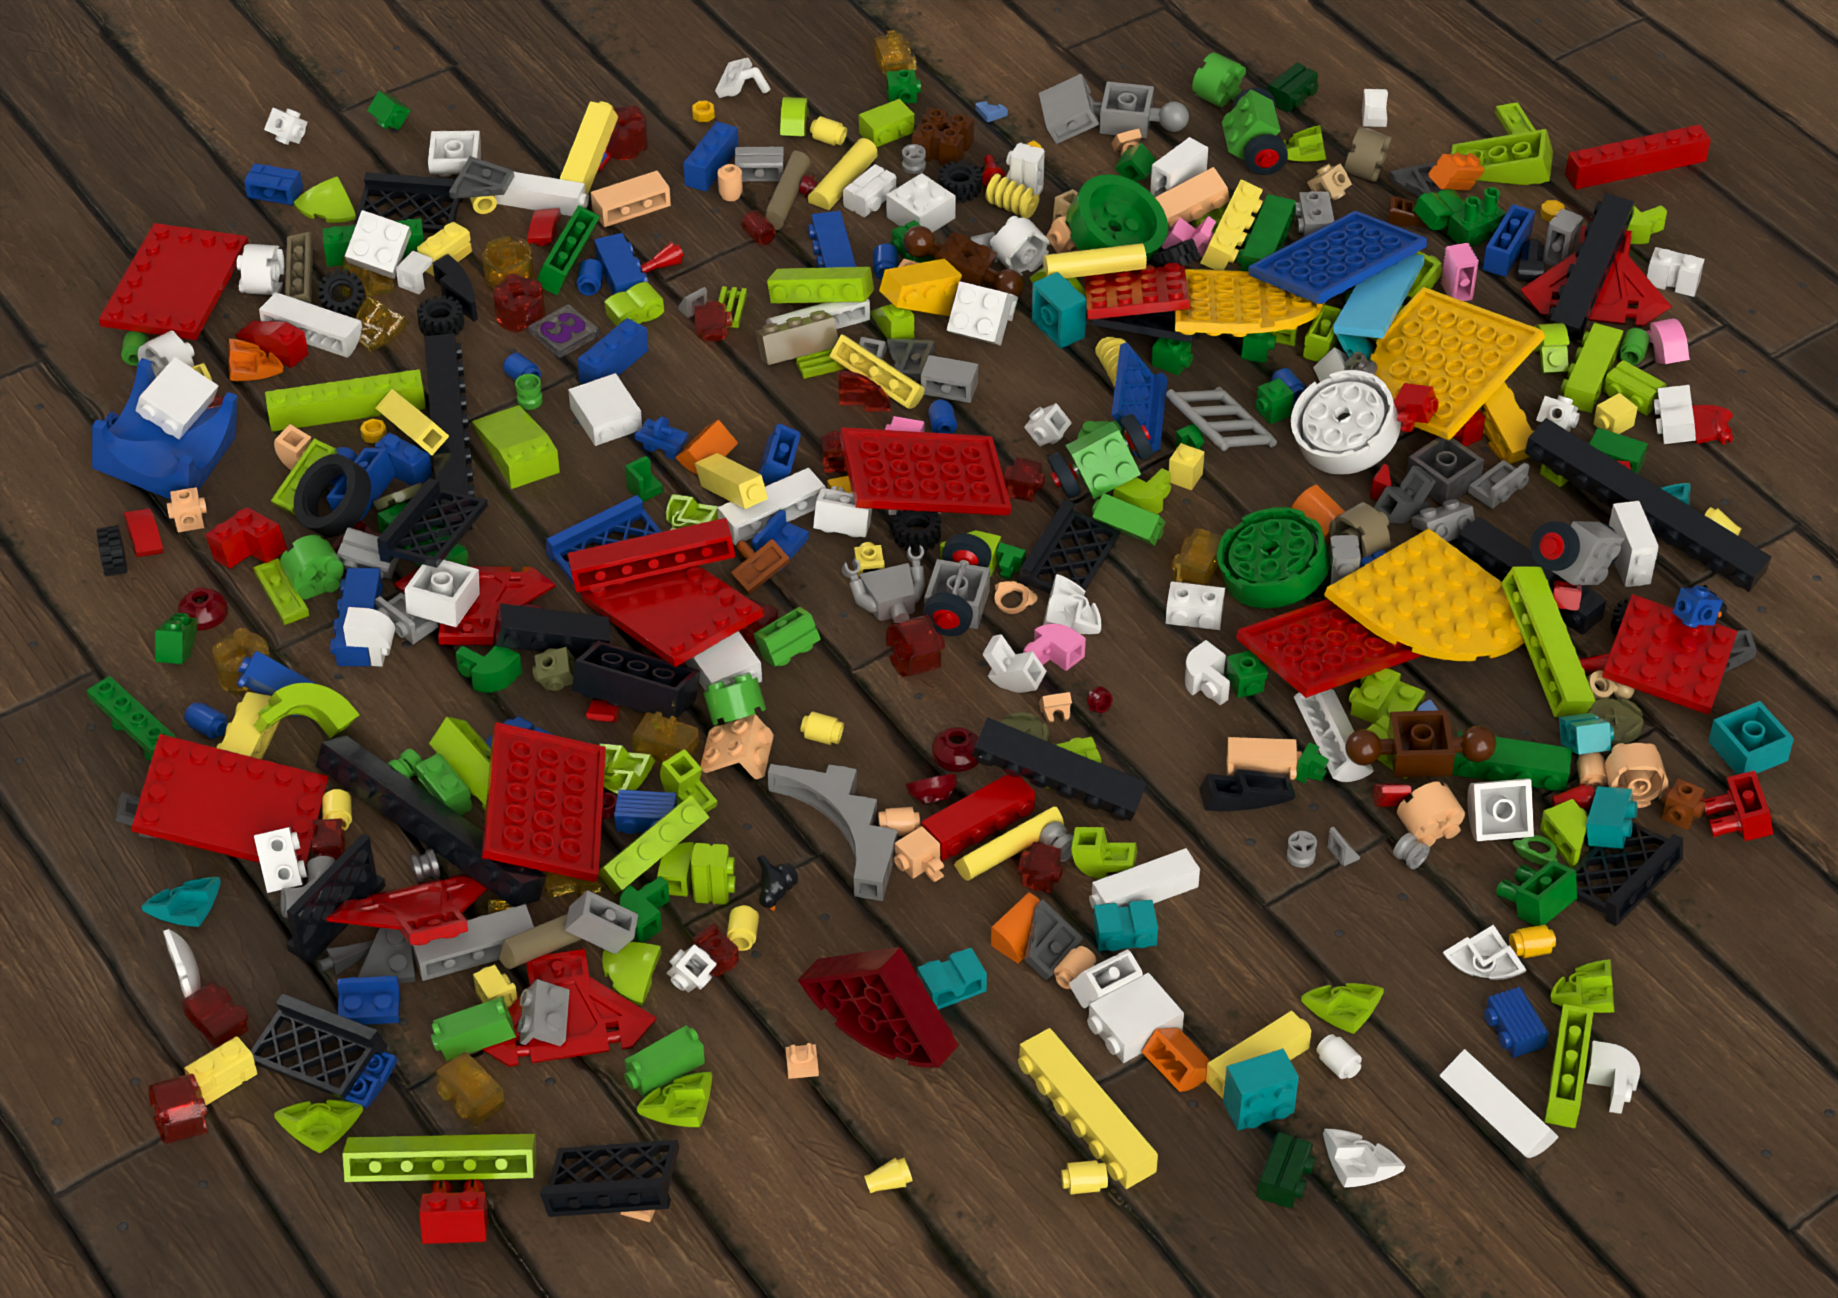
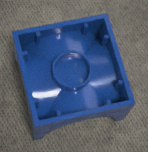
M142 358L137 364V373L132 392L117 421L109 429L106 422L98 419L92 425V468L171 500V491L195 487L199 491L236 438L238 395L228 392L220 406L206 409L180 439H177L173 435L164 432L155 423L144 419L135 411L140 395L156 379L152 361Z

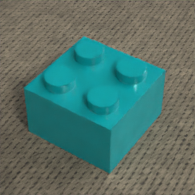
M1058 272L1033 282L1032 322L1060 349L1084 339L1085 326L1087 325V300L1085 296L1079 293L1071 285L1070 281Z
M1758 701L1714 719L1708 743L1736 775L1754 770L1758 774L1787 762L1794 738L1765 705Z
M1284 1049L1226 1067L1223 1104L1238 1131L1246 1128H1256L1262 1123L1274 1119H1284L1294 1113L1299 1076Z

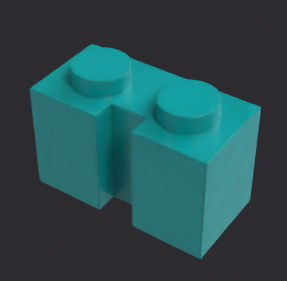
M1593 713L1559 717L1562 746L1572 748V751L1578 755L1611 750V742L1614 741V730L1608 721L1599 719Z
M1597 786L1586 823L1588 846L1623 849L1626 837H1631L1632 834L1631 819L1636 818L1638 812V803L1633 801L1632 789Z
M1153 900L1129 902L1128 907H1118L1117 903L1094 905L1093 927L1098 951H1117L1119 949L1157 946L1158 923Z
M972 948L953 952L949 955L947 961L943 963L938 959L917 967V976L921 979L923 986L938 1010L987 991V972Z

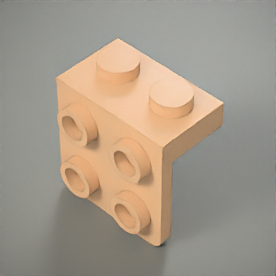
M756 714L715 726L708 732L700 767L704 773H708L740 763L755 780L765 776L774 734Z

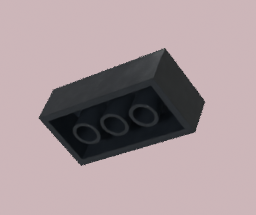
M598 640L575 661L572 691L581 693L587 698L605 700L611 705H622L632 708L637 713L652 714L664 721H675L696 701L700 670L684 665L674 667L666 660Z

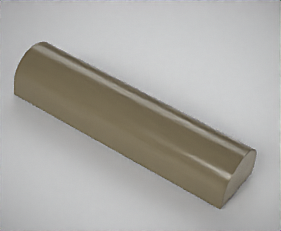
M794 150L769 202L765 214V229L777 231L784 225L803 177L810 167L809 157L800 151Z
M305 232L287 237L285 295L312 304L313 236L311 232Z
M565 914L505 939L499 960L506 968L512 969L582 940V938L565 931L568 914Z

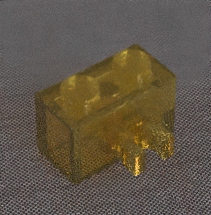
M896 30L887 31L886 36L874 38L875 58L885 82L886 71L917 69L915 56H911L909 42H905L901 33L897 34Z
M1195 528L1191 536L1184 539L1180 555L1176 554L1172 561L1171 569L1174 570V582L1207 586L1218 567L1217 548L1222 536L1201 528Z
M658 711L655 714L647 712L632 735L634 753L651 754L656 761L661 763L683 749L693 758L699 748L698 728L677 722L676 717L673 716L670 719L662 717V713Z
M466 1051L436 1070L438 1080L436 1088L440 1096L444 1100L449 1099L454 1104L460 1117L463 1119L468 1118L475 1126H478L505 1107L503 1088Z

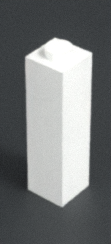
M514 172L515 177L505 194L495 195L497 204L531 210L560 208V213L568 216L573 215L578 205L586 208L589 201V196L585 193V183Z
M1187 848L1092 882V895L1089 896V901L1093 910L1094 905L1117 903L1118 907H1128L1129 902L1153 900L1154 904L1197 888L1199 885L1200 868Z

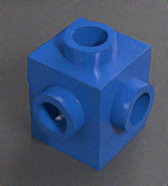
M1695 585L1693 588H1681L1672 613L1681 618V622L1689 627L1696 628L1698 625H1714L1723 600L1702 586Z

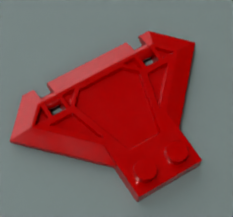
M1582 226L1579 243H1584L1587 237L1585 236L1587 226ZM1626 231L1588 319L1590 321L1625 324L1627 317L1636 318L1635 326L1644 327L1672 308L1669 302L1629 257L1632 231ZM1576 252L1520 289L1540 315L1548 316L1552 306H1557L1559 300L1552 298L1558 295L1561 285H1566L1568 268L1570 264H1575L1577 257H1575ZM1628 304L1638 305V309L1628 308Z
M468 566L479 569L480 595L457 627L440 623L439 645H494L495 621L500 603L518 606L529 604L555 588L556 584L533 567H523L522 572H512V567ZM419 568L395 582L394 586L405 594V587Z
M458 874L451 876L450 879H437L377 893L361 900H347L333 911L326 920L329 922L397 929L410 945H426L431 940L455 938L460 933L468 932L467 920L461 913L478 899L487 888L469 875Z
M585 949L546 954L526 963L529 978L527 989L537 979L569 989L566 1041L561 1046H557L532 1038L529 1044L516 1045V1043L520 1042V1032H518V1023L522 1016L520 995L509 1008L516 1038L481 1050L506 1066L511 1067L519 1065L518 1057L531 1056V1063L610 1052L609 1044L621 1042L622 1050L630 1049L635 1046L654 1024L657 1017L589 977ZM619 1028V1030L609 1031V1032H607V1030H606V1029Z

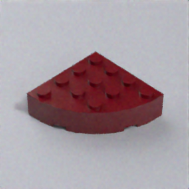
M901 947L819 958L797 980L809 998L821 1011L825 1008L837 1019L834 1024L862 1046L891 1060L899 1057L908 1060V1065L917 1067L939 1068L959 1046L951 1029L947 1026L936 1004L932 1001Z

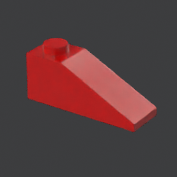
M252 321L235 334L239 340L258 345L259 349L263 350L266 355L269 356V352L273 353L282 364L289 368L294 367L309 355L305 332L287 322Z

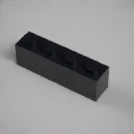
M500 603L495 621V641L498 647L538 652L567 647L573 656H581L598 640L610 643L609 617Z

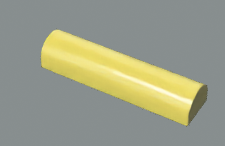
M866 138L859 139L809 194L808 203L830 210L843 196V189L861 176L877 158L875 144Z
M1143 243L1048 254L1043 256V267L1046 276L1058 272L1065 279L1146 269V251Z
M841 334L829 357L908 409L914 408L920 402L925 391L923 386L849 337Z
M1053 806L955 862L954 866L962 878L969 881L1039 842L1041 832L1052 822L1058 821L1064 825L1062 815L1057 806Z

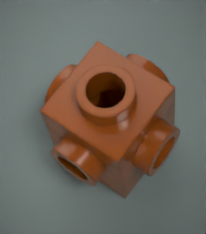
M1678 778L1672 788L1667 787L1663 794L1661 802L1665 806L1662 820L1689 830L1695 818H1700L1705 809L1706 803L1702 801L1705 789Z

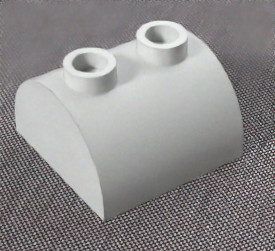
M431 131L428 167L431 175L449 177L452 174H460L470 156L481 160L480 131Z
M1531 779L1478 782L1469 785L1467 796L1468 818L1472 835L1476 841L1534 837Z

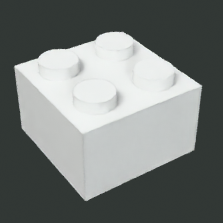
M921 173L886 195L887 218L899 226H905L906 223L915 220L933 233L955 219V195Z
M362 210L345 254L347 263L395 279L397 274L396 267L401 263L411 236L410 227Z
M959 281L947 331L955 335L1001 346L1014 297L1005 292Z
M443 560L437 568L422 564L405 587L406 613L457 627L480 595L479 569Z

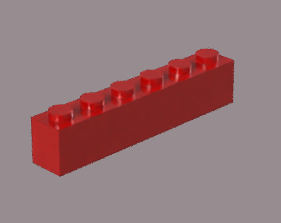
M1699 124L1569 152L1565 176L1573 188L1577 190L1706 162L1711 138Z
M727 518L568 553L576 593L736 557Z

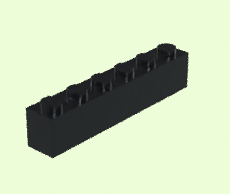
M1605 193L1603 200L1598 201L1595 206L1594 221L1589 222L1586 227L1585 236L1587 237L1584 243H1579L1575 255L1577 260L1575 264H1570L1566 278H1568L1565 286L1561 285L1557 295L1559 300L1557 306H1552L1548 315V321L1551 323L1565 324L1568 337L1580 340L1633 218L1634 201Z
M1480 517L1458 534L1456 548L1501 582L1512 567H1541L1535 562L1530 549ZM1542 568L1552 594L1554 581L1568 582L1553 571ZM1582 585L1579 610L1558 609L1563 622L1569 628L1583 635L1603 619L1607 600L1585 585Z
M989 717L985 721L972 756L977 758L976 760L983 765L1000 767L1010 776L1027 778L1031 784L1037 787L1054 789L1061 797L1078 799L1083 801L1086 807L1094 810L1100 808L1110 812L1113 818L1121 821L1126 819L1132 820L1147 784L1143 780Z

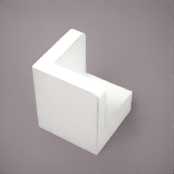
M1364 89L1362 103L1363 126H1387L1386 106L1388 91L1386 89Z
M412 251L396 267L398 286L420 294L425 289L423 273L432 265V258Z

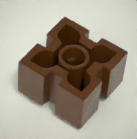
M929 107L923 117V124H919L912 135V144H918L925 148L926 157L924 160L927 162L935 159L939 160V165L947 163L950 166L951 161L957 164L958 160L964 158V151L967 152L974 141V118L962 114H956L951 117L947 116V111Z

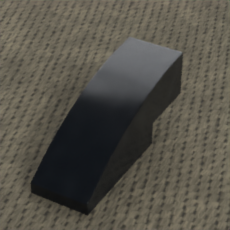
M449 254L432 263L435 282L441 286L442 295H446V299L451 296L454 298V301L458 300L460 305H462L463 314L473 322L478 320L474 290L465 270Z
M1237 769L1234 776L1207 774L1199 788L1204 809L1209 811L1257 809L1281 804L1295 798V792L1288 774Z

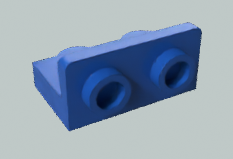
M780 509L774 517L769 518L766 526L760 533L754 535L751 547L756 552L773 539L791 560L809 539V531L786 522V511Z
M397 976L350 977L337 980L339 993L338 1015L363 1025L399 1023L401 993Z

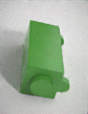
M1105 493L1102 494L1101 499L1096 500L1092 510V517L1095 520L1153 546L1156 545L1157 540H1160L1163 535V527L1166 522L1161 516Z
M503 997L433 1020L434 1023H432L434 1033L431 1034L433 1045L436 1051H442L447 1061L516 1038L512 1015Z
M686 1025L625 1059L626 1073L624 1078L628 1086L632 1090L636 1089L644 1098L656 1088H662L674 1081V1079L705 1063L704 1046L698 1039L697 1032L694 1028L690 1029Z

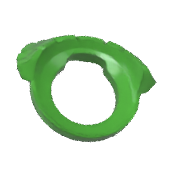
M1534 835V837H1524L1522 840L1513 841L1516 853L1531 862H1536V864L1542 866L1547 865L1552 860L1558 862L1555 844L1545 837ZM1532 841L1542 842L1550 848V851L1542 854L1529 849L1528 843Z

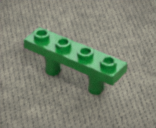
M111 676L86 690L88 698L111 718L113 729L117 731L124 730L143 748L144 757L148 761L152 760L159 734L176 738L173 733Z

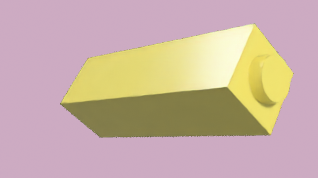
M590 101L560 177L561 180L585 183L586 194L590 191L618 119L613 106L609 103Z
M393 389L375 408L432 456L449 437L440 427Z
M718 453L695 463L701 487L744 509L768 499L762 475Z
M1290 1011L1207 1063L1206 1082L1223 1099L1227 1066L1280 1049H1284L1289 1060H1292L1310 1047L1312 1030L1309 1024L1304 1019H1300L1293 1011Z

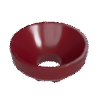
M196 588L180 600L178 613L189 614V617L198 618L197 631L208 630L218 626L226 619L228 606L224 596L218 591L208 588ZM205 596L208 598L203 603L193 602L197 597Z
M962 727L949 728L940 732L935 737L932 745V757L935 763L941 768L952 772H963L974 768L979 764L976 760L977 758L972 756L979 736L971 730ZM961 736L965 741L961 744H954L950 741V738Z
M956 773L947 774L905 785L911 797L920 801L921 804H929L949 799L957 785Z

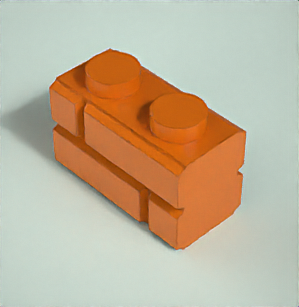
M1455 152V154H1443L1437 161V165H1434L1428 174L1440 189L1470 191L1476 183L1475 179H1479L1484 173V168L1480 164V159L1474 154L1462 155Z

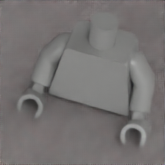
M909 546L907 558L912 562L913 567L906 563L859 574V578L857 573L861 567L860 562L857 559H853L852 565L855 571L849 570L845 562L842 566V573L851 580L849 585L856 604L869 613H873L877 620L893 619L896 625H903L908 622L909 614L915 612V603L921 600L925 589L924 568L920 565L924 554L923 547L919 546L920 555L915 557L911 554V547Z

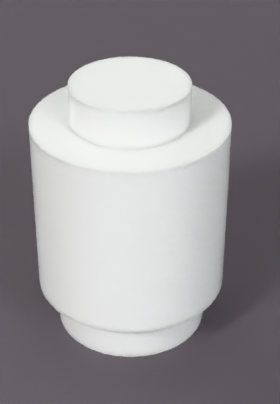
M1331 1034L1319 1043L1317 1053L1320 1055V1060L1340 1079L1352 1078L1360 1071L1362 1057L1341 1037Z

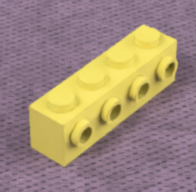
M1242 179L1240 180L1200 262L1201 264L1214 270H1224L1228 262L1233 264L1239 252L1235 247L1236 245L1241 247L1247 235L1243 230L1250 229L1255 219L1251 214L1252 212L1257 214L1263 202L1259 199L1263 189Z

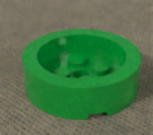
M1099 175L1089 179L1069 205L1066 214V223H1069L1072 232L1070 237L1080 251L1143 243L1146 251V265L1150 263L1153 259L1152 256L1163 245L1168 234L1167 217L1158 200L1140 184L1118 175ZM1109 226H1111V227L1116 226V231H1117V232H1114L1113 230H1111Z
M1275 507L1248 514L1241 518L1242 522L1235 528H1228L1219 541L1217 561L1225 587L1234 599L1247 606L1267 609L1296 603L1313 593L1322 584L1329 570V553L1321 526L1315 519H1310L1305 516L1303 511L1297 509ZM1270 548H1277L1271 552V555L1267 552Z

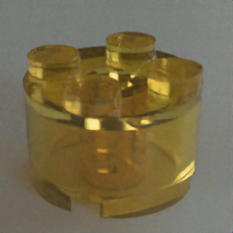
M504 236L487 243L485 251H482L485 281L490 287L496 289L498 294L506 295L511 291L520 290L533 284L532 249L528 242L520 238L519 241L511 240L509 236Z
M246 628L235 630L233 634L224 637L212 648L219 684L225 691L232 694H239L238 691L255 693V691L244 685L242 688L237 685V680L241 674L237 670L245 656L250 658L255 651H258L271 658L266 640L258 634L249 632Z

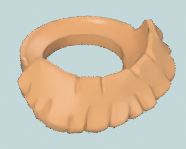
M1001 581L995 585V604L1004 613L1017 614L1025 610L1028 605H1034L1037 602L1038 596L1023 584L1015 581ZM1014 590L1023 594V601L1016 608H1006L1001 603L1002 597Z

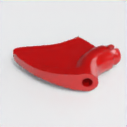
M1692 405L1696 444L1717 440L1722 445H1726V440L1729 444L1733 441L1732 431L1728 425L1733 414L1729 409L1715 405Z

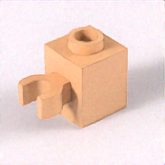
M922 826L895 842L894 862L899 870L905 871L912 879L923 872H926L933 882L944 877V874L940 871L944 867L940 861V843Z

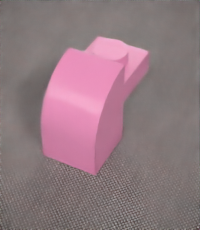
M1208 216L1195 229L1182 218H1179L1168 229L1167 238L1161 247L1166 249L1192 238L1202 257L1214 235L1212 229L1216 221Z
M1673 318L1650 323L1651 330L1645 332L1648 333L1650 342L1653 343L1655 363L1669 364L1689 360L1687 338L1681 323L1677 319Z
M1046 624L1035 629L1034 642H1030L1023 650V653L1033 651L1042 665L1051 660L1067 671L1085 657L1086 638L1068 626Z

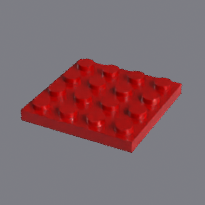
M1168 263L1165 267L1157 268L1147 265L1146 269L1085 276L1088 320L1190 309L1185 266L1178 263Z
M1632 594L1602 677L1709 715L1738 631L1717 623L1714 625H1698L1696 628L1686 626L1681 622V618L1672 613L1674 608Z

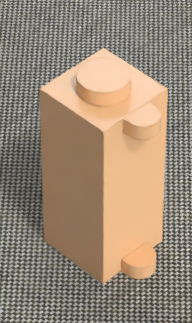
M1228 737L1226 754L1227 776H1234L1237 769L1288 774L1290 779L1295 780L1296 768L1302 751H1297L1295 739Z

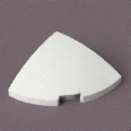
M1056 574L1043 625L1062 624L1074 629L1079 634H1099L1101 631V617L1095 603H1092L1090 607L1087 598L1084 596L1086 591L1070 579Z
M1494 925L1471 939L1468 937L1443 952V955L1453 966L1470 976L1475 975L1489 978V980H1504L1526 972L1510 945L1508 946Z
M170 929L165 930L163 933L167 949L176 968L181 990L190 1011L195 1010L199 1002L201 990L200 974L196 959L191 948L181 936Z
M1324 1129L1323 1136L1326 1149L1343 1187H1356L1376 1183L1404 1171L1405 1165L1381 1144L1378 1143L1375 1147L1372 1143L1362 1140V1135L1344 1130Z

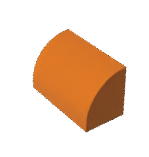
M718 419L706 426L675 458L686 469L698 474L695 466L696 462L716 453L725 457L738 442Z
M1317 484L1305 490L1291 507L1303 511L1305 516L1312 520L1315 519L1319 523L1326 544L1330 543V522L1345 512Z
M1030 892L991 927V946L1017 964L1025 958L1034 908L1040 901Z
M1156 1028L1141 1052L1179 1092L1189 1091L1206 1080L1207 1063L1210 1060L1179 1028Z

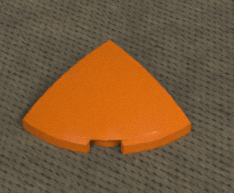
M228 339V371L230 381L259 380L283 372V364L273 353L269 352V356L266 357V353L259 349V346L237 339Z

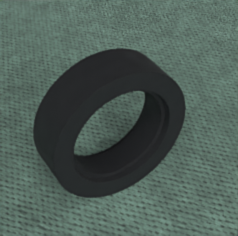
M331 454L318 459L306 470L296 488L294 511L298 521L325 537L339 536L345 533L348 527L352 528L364 514L370 499L371 481L367 471L362 466L339 454ZM345 474L347 477V487L342 501L333 512L325 517H319L318 503L323 490L335 477Z

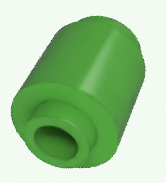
M1632 328L1625 333L1619 350L1621 360L1631 365H1637L1644 359L1650 342L1647 332L1639 328Z
M129 331L124 336L121 357L126 364L137 366L139 363L138 349L149 341L145 333Z

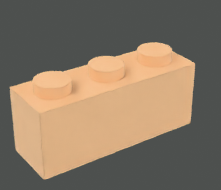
M1214 167L1155 197L1166 214L1168 229L1179 218L1189 223L1202 218L1206 213L1214 209L1223 207L1230 201L1228 187Z
M658 171L591 192L592 211L600 216L599 221L603 227L671 206L670 188Z

